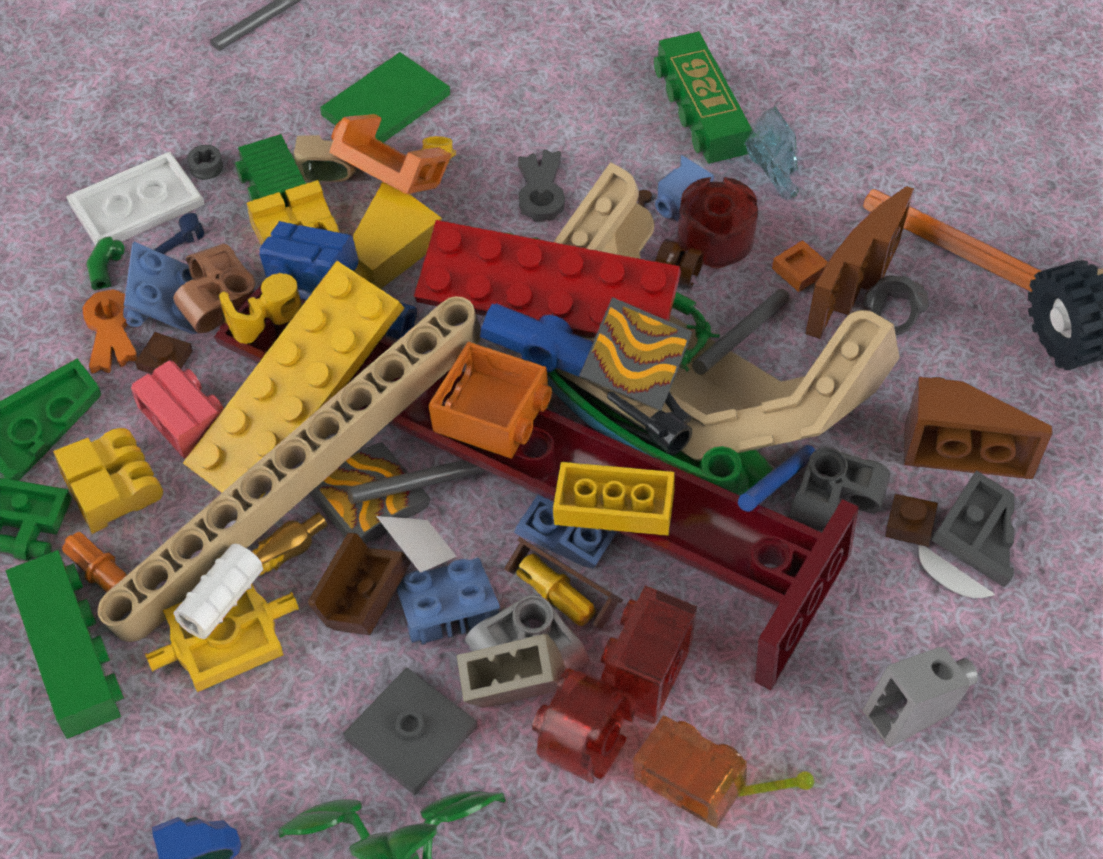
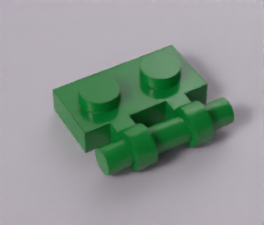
M0 478V531L3 526L20 528L16 537L0 534V552L13 554L15 559L30 561L31 557L38 558L51 553V543L38 541L37 539L40 532L58 534L72 500L69 490Z

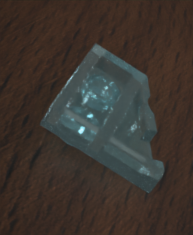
M774 106L762 114L745 141V145L751 160L761 166L781 197L788 201L799 193V187L790 179V174L798 170L795 150L797 149L796 135L777 107Z

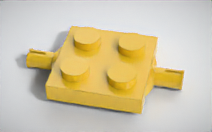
M252 583L251 589L245 591L237 601V605L231 608L223 618V622L218 624L206 639L197 638L187 632L176 621L173 612L181 603L163 610L170 627L171 644L145 653L152 672L175 661H179L180 665L189 672L196 691H202L283 656L281 644L275 634L274 619L293 611H298L297 601L293 593L290 592V594L267 603L256 592Z

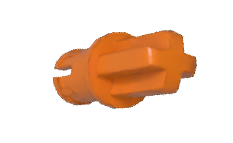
M77 532L65 539V543L62 546L63 553L85 572L84 577L89 583L96 582L105 592H108L127 576L115 563L116 559L113 554L101 551L83 533Z

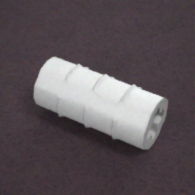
M232 544L220 558L215 560L214 566L208 573L201 576V581L196 587L186 594L184 601L173 612L176 621L187 632L199 639H206L216 626L223 622V618L231 608L237 605V601L245 591L251 589V584L263 571L261 561L250 550L239 544Z

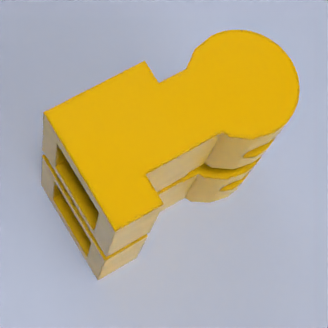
M318 180L285 190L288 204L286 208L280 192L246 203L250 224L261 245L267 237H271V232L279 221L339 233L336 221L330 213Z
M113 429L92 442L87 437L53 451L60 474L92 534L107 527L108 522L129 512L139 511L159 501L163 496L164 491L157 478L153 477L154 472L151 466L145 461L142 450L137 446L133 434L128 429Z

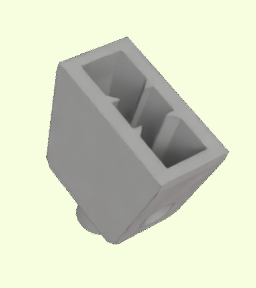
M942 647L887 666L862 711L887 746L891 748L951 715L969 687L977 683L978 674L976 668L966 658L955 661L949 652ZM906 697L908 700L907 704L896 710L899 716L891 719L884 709Z

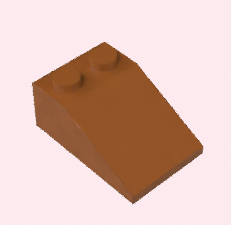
M919 377L905 421L904 465L975 473L977 470L982 474L1033 479L1053 434L1052 426L963 381L947 380L941 377Z

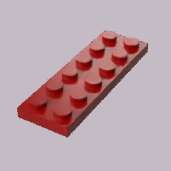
M436 220L414 298L418 303L438 306L448 298L464 297L473 304L476 314L486 316L492 303H497L537 320L544 315H553L565 320L570 325L573 334L595 338L612 297L669 321L681 270L680 266Z

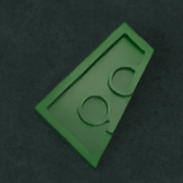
M78 358L0 401V474L3 478L19 481L101 397L99 386Z

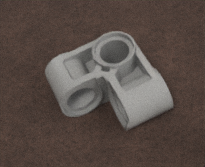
M537 595L523 597L497 615L481 621L469 631L465 638L470 649L475 651L547 634L555 642L561 653L568 677L590 663L588 654L579 638L568 629L551 604L545 598ZM529 619H537L544 624L538 628H528L522 623Z

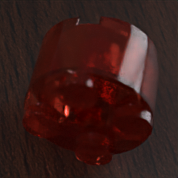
M707 177L690 184L682 194L679 207L677 241L681 248L688 250L693 247L704 251L703 264L711 268L720 269L741 261L752 250L758 220L757 198L755 193L741 181L723 177V182H710L711 177Z
M567 668L558 681L557 692L550 705L543 704L533 719L532 730L539 734L536 753L540 759L589 783H595L594 777L602 779L606 776L627 740V737L620 734L624 719L631 723L633 722L635 698L632 694L582 671Z

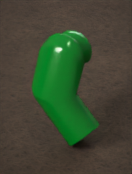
M110 236L104 237L97 242L90 254L86 265L91 287L94 291L111 287L107 265L110 259L113 261L121 259V255L124 254L125 250L122 241L113 240Z

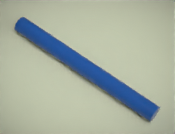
M804 445L743 493L738 499L739 507L746 512L756 508L808 464L810 456L816 451L815 448L811 445Z

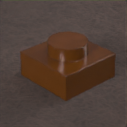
M154 332L135 361L137 370L153 374L156 368L169 360L182 369L193 349L191 343Z
M895 494L885 537L929 547L938 503Z

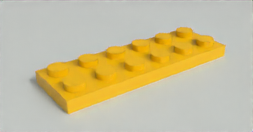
M336 261L187 456L183 464L221 493L224 492L348 384L403 311L404 306L380 288L339 261Z

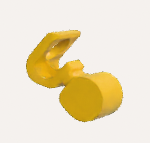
M278 273L267 277L262 282L260 298L252 297L247 299L250 315L238 313L230 301L229 294L225 291L220 293L219 299L226 323L238 342L244 344L252 343L264 330V319L267 317L276 325L287 323L293 319L302 307L297 282L292 276Z

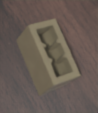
M547 634L456 655L463 702L481 708L571 688L561 653L555 642Z

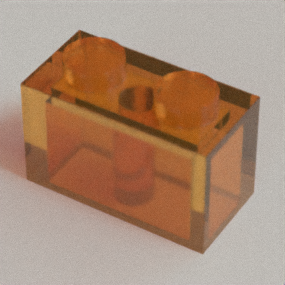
M665 715L662 716L633 758L635 780L716 829L747 783V761L743 759L737 750L726 744L717 745L702 737L701 733L693 725L685 721L676 722Z

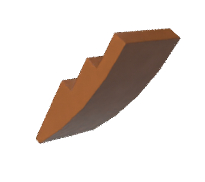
M906 186L876 207L851 231L832 255L814 287L806 335L821 339L833 311L850 315L861 289L869 290L876 285L878 280L885 276L902 238L914 188Z

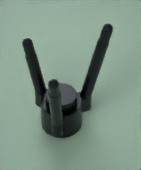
M614 392L607 393L608 400L644 425L649 434L608 414L603 415L647 444L674 456L681 452L690 441L693 431L687 424L692 417L680 408L670 392L665 403L671 412L665 413L661 410L656 412L651 418Z

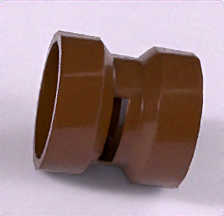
M665 239L659 248L655 262L680 266L681 274L678 283L691 289L694 285L691 282L692 275L698 277L704 261V251L693 247L687 250L681 248L678 242Z

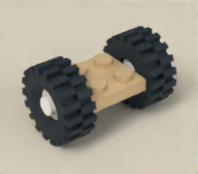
M1077 260L1036 273L1034 275L1035 279L1031 280L1029 285L1033 291L1028 292L1027 300L1032 303V307L1028 308V313L1034 319L1035 324L1031 325L1033 332H1038L1040 337L1038 340L1045 346L1048 355L1055 358V366L1058 368L1064 367V370H1072L1102 361L1103 268L1098 269L1094 264L1088 265L1086 260Z

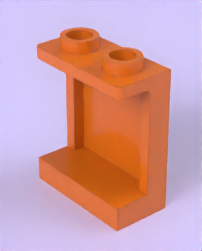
M376 114L343 117L334 127L331 135L333 143L329 153L405 194L436 189L441 182L452 155L440 147L410 151L406 155L379 141L375 135L382 118Z

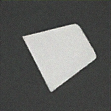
M376 516L420 573L457 557L428 520Z

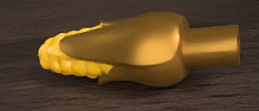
M317 512L301 524L295 520L287 521L269 537L258 542V548L254 549L252 553L262 563L263 571L260 575L272 569L277 571L286 561L306 552L312 545L311 537L328 526L324 517Z

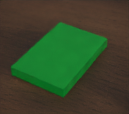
M399 52L320 107L321 115L336 126L343 117L376 114L382 119L375 137L384 143L450 95V86Z

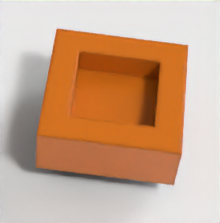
M801 240L773 258L772 269L796 291L800 292L819 279L828 262L806 242Z

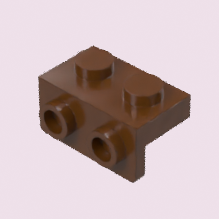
M348 533L311 594L308 605L326 627L336 631L371 635L411 562L401 551L368 548L357 533Z

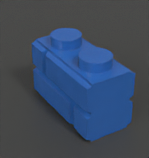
M281 221L278 222L271 232V237H267L259 248V255L266 278L278 273L288 274L296 280L298 285L306 286L313 291L336 261H339L352 271H355L359 261L353 236Z

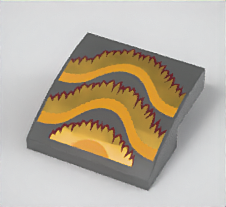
M612 297L579 377L652 409L661 411L686 351L692 331Z
M382 442L355 452L309 493L344 537L348 533H357L364 543L376 540L388 533L376 516L407 518L426 509L431 500L422 488L356 504L350 503L347 494L348 487L408 473Z

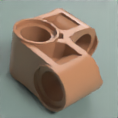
M224 243L186 257L185 260L189 265V271L193 280L183 284L173 296L175 305L197 333H207L226 322L219 299L220 293L225 291L229 294L230 301L237 311L243 302L254 292L255 279L253 275L238 260L232 248Z

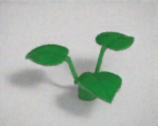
M464 791L451 794L432 802L420 811L421 817L426 819L424 823L411 824L398 828L395 831L381 832L373 835L369 834L359 815L355 813L362 808L361 801L353 799L333 800L315 805L300 813L280 827L278 834L279 838L285 835L312 834L342 822L353 825L361 840L349 847L351 855L356 858L419 859L416 851L423 846L422 859H432V842L438 833L436 827L440 823L461 819L494 801L505 803L506 799L504 793Z

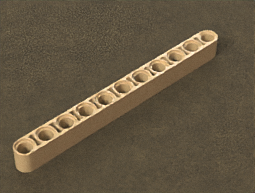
M456 296L448 298L439 304L102 597L98 605V616L106 627L116 637L126 642L139 641L148 636L166 620L163 610L183 602L186 594L191 592L201 581V576L208 573L214 566L215 560L220 558L232 544H239L244 548L249 547L450 370L467 342L478 344L481 340V327L470 300ZM428 350H432V351L429 352V353L423 354L424 352H426V351H428ZM401 377L399 380L391 382L395 378ZM369 405L364 410L358 411L361 407ZM337 433L334 437L326 439L329 435ZM303 462L301 466L292 469L294 465ZM270 491L265 497L259 498L264 492ZM236 520L232 526L225 528L228 523ZM202 550L198 556L190 559L195 552ZM167 580L161 588L156 589L159 583ZM128 611H131V613L129 614V616H128L127 618H125L124 620L120 621L121 617H122L125 613H127Z

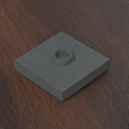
M406 667L352 723L343 735L348 743L413 795H416L477 728V721Z

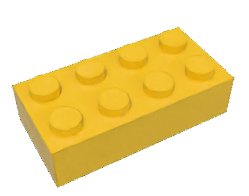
M561 462L553 504L554 525L668 536L674 495V472Z

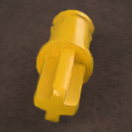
M535 553L525 557L519 564L521 569L516 571V575L533 587L543 598L556 606L578 626L586 625L593 618L596 612L593 603L570 585V578L565 574L559 575Z

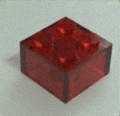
M646 585L637 601L633 599L628 601L620 621V625L624 626L618 639L610 637L601 657V663L605 664L600 678V684L605 686L604 703L653 724L656 723L691 650L697 606Z

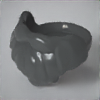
M892 275L878 280L876 285L867 291L862 303L871 312L881 316L882 308L888 296L909 300L911 306L910 316L904 324L894 327L896 335L909 331L915 325L919 314L925 312L929 307L927 291L924 290V286L912 281L908 277Z

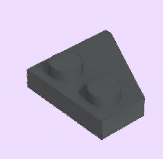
M976 470L931 540L1005 587L1014 576V568L1010 567V548L1014 544V527L1011 524V516L1014 513V494Z

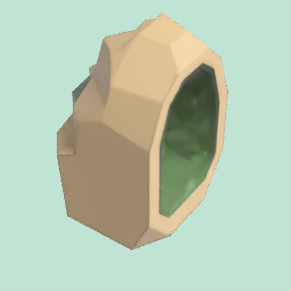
M320 135L297 136L294 160L305 181L343 182L356 172L357 167L329 153L333 141L322 140Z

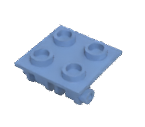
M133 242L124 300L125 308L123 309V317L126 319V323L132 327H139L149 317H152L190 334H197L175 305L173 299L175 292L183 284L193 280L189 271V265L137 242Z
M479 558L471 560L459 559L453 561L448 566L421 573L419 570L413 571L402 578L396 589L408 623L407 628L411 643L421 641V645L443 638L441 624H444L447 636L450 638L453 637L451 621L457 620L461 634H465L464 618L467 620L470 631L481 621L499 613L498 609H500L498 600Z

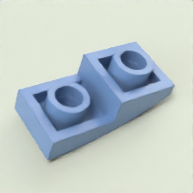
M537 495L516 526L514 533L581 566L594 569L617 532L613 530L554 525V502Z

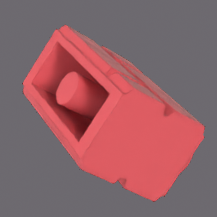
M170 360L156 368L153 374L150 375L148 373L132 383L131 390L137 407L184 459L187 458L224 409L216 396L211 394L206 397L200 391L202 386L190 369L182 371Z

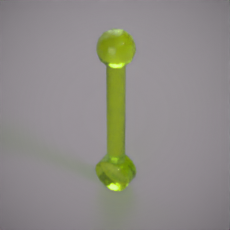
M802 771L794 778L733 788L730 784L723 783L716 788V798L721 803H730L734 797L794 787L809 790L813 787L815 779L812 773Z

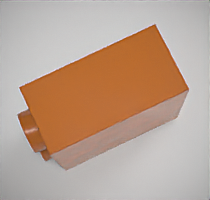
M467 342L428 405L433 432L512 459L519 445H524L529 440L533 430V421L538 412H544L549 405L552 388L548 386L547 368ZM466 364V370L462 379L456 384L454 392L446 400L445 406H441L445 396L451 391L454 381L461 375Z

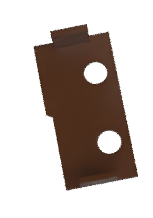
M519 537L517 541L520 543L504 570L514 574L519 568V564L527 556L530 549L608 596L607 601L592 624L602 629L617 604L622 603L623 599L534 544Z

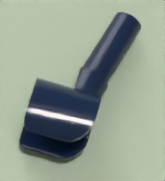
M195 213L183 215L178 222L181 231L153 250L165 254L185 241L186 243L194 242L192 231H195L198 240L204 237V230L201 223H199L197 215Z

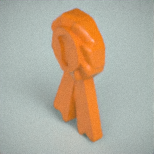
M112 289L95 293L85 302L82 308L83 318L87 327L96 332L89 363L91 373H96L100 370L106 373L111 372L112 350L115 351L120 367L125 366L128 361H136L138 358L131 341L124 331L128 325L123 317L125 294L118 290Z

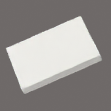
M167 152L66 196L69 205L95 245L100 239L109 236L113 240L124 241L205 205L203 197L171 152Z

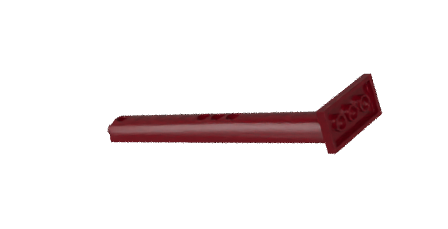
M261 285L249 298H260L262 294ZM247 299L237 310L238 313L250 315ZM300 299L301 304L303 305L305 303V300ZM268 317L265 318L264 330L252 343L248 344L238 342L225 322L220 326L214 338L219 345L259 363L289 322L276 325ZM383 336L349 382L388 350L396 341ZM450 370L388 423L399 430L553 502L561 462L674 472V495L669 535L616 532L777 607L758 638L755 683L769 690L773 689L852 552L859 508L857 505L842 499L823 532L817 531L762 505H758L752 511L746 512L738 505L739 495L548 409L544 412H538L533 421V430L526 444L519 445L512 459L433 432L428 405ZM462 371L461 375L456 378L451 391L447 393L441 406H445L446 400L451 397L456 384L460 382L465 372ZM401 377L395 378V379L392 380L391 382L397 381V380H399ZM366 405V406L361 407V408L359 409V411H360V410H364V409L367 408L369 405ZM765 564H773V565H776V566H778V567L770 568V567H766V566H764V565H765Z

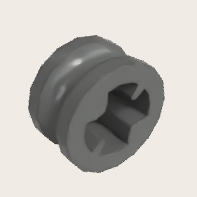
M197 146L187 156L190 172L195 178L208 180L215 178L223 170L222 156L219 149L215 146Z

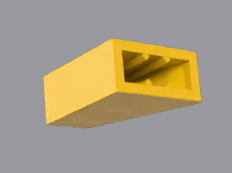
M382 182L353 234L359 259L358 266L354 272L382 289L426 255L435 221H442V218L412 195L405 194Z

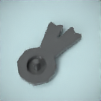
M544 149L541 166L538 165L534 153L528 157H518V167L527 182V185L518 193L521 214L531 217L533 221L553 220L564 210L565 197L563 189L553 183L561 162V151L552 153Z

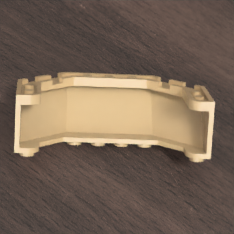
M610 162L554 242L641 259L640 251L653 234L655 223L651 213L636 203L639 197V189L633 176ZM860 310L851 313L841 323L806 376L786 381L776 379L732 351L705 374H697L692 368V362L715 343L714 340L709 338L705 346L691 359L690 364H686L690 369L686 372L685 369H681L679 366L669 391L680 408L692 417L687 424L692 428V437L681 452L692 460L699 462L702 461L703 455L714 447H729L737 453L821 435L876 393L900 358L894 324L871 311ZM670 315L669 322L692 331L686 349L694 348L697 342L695 329L686 328L687 324ZM578 335L590 341H594L595 339L592 337ZM556 368L559 375L646 430L644 425L608 400L607 393L613 391ZM617 394L649 418L658 412L655 409ZM664 403L662 411L665 413L671 412L666 403Z

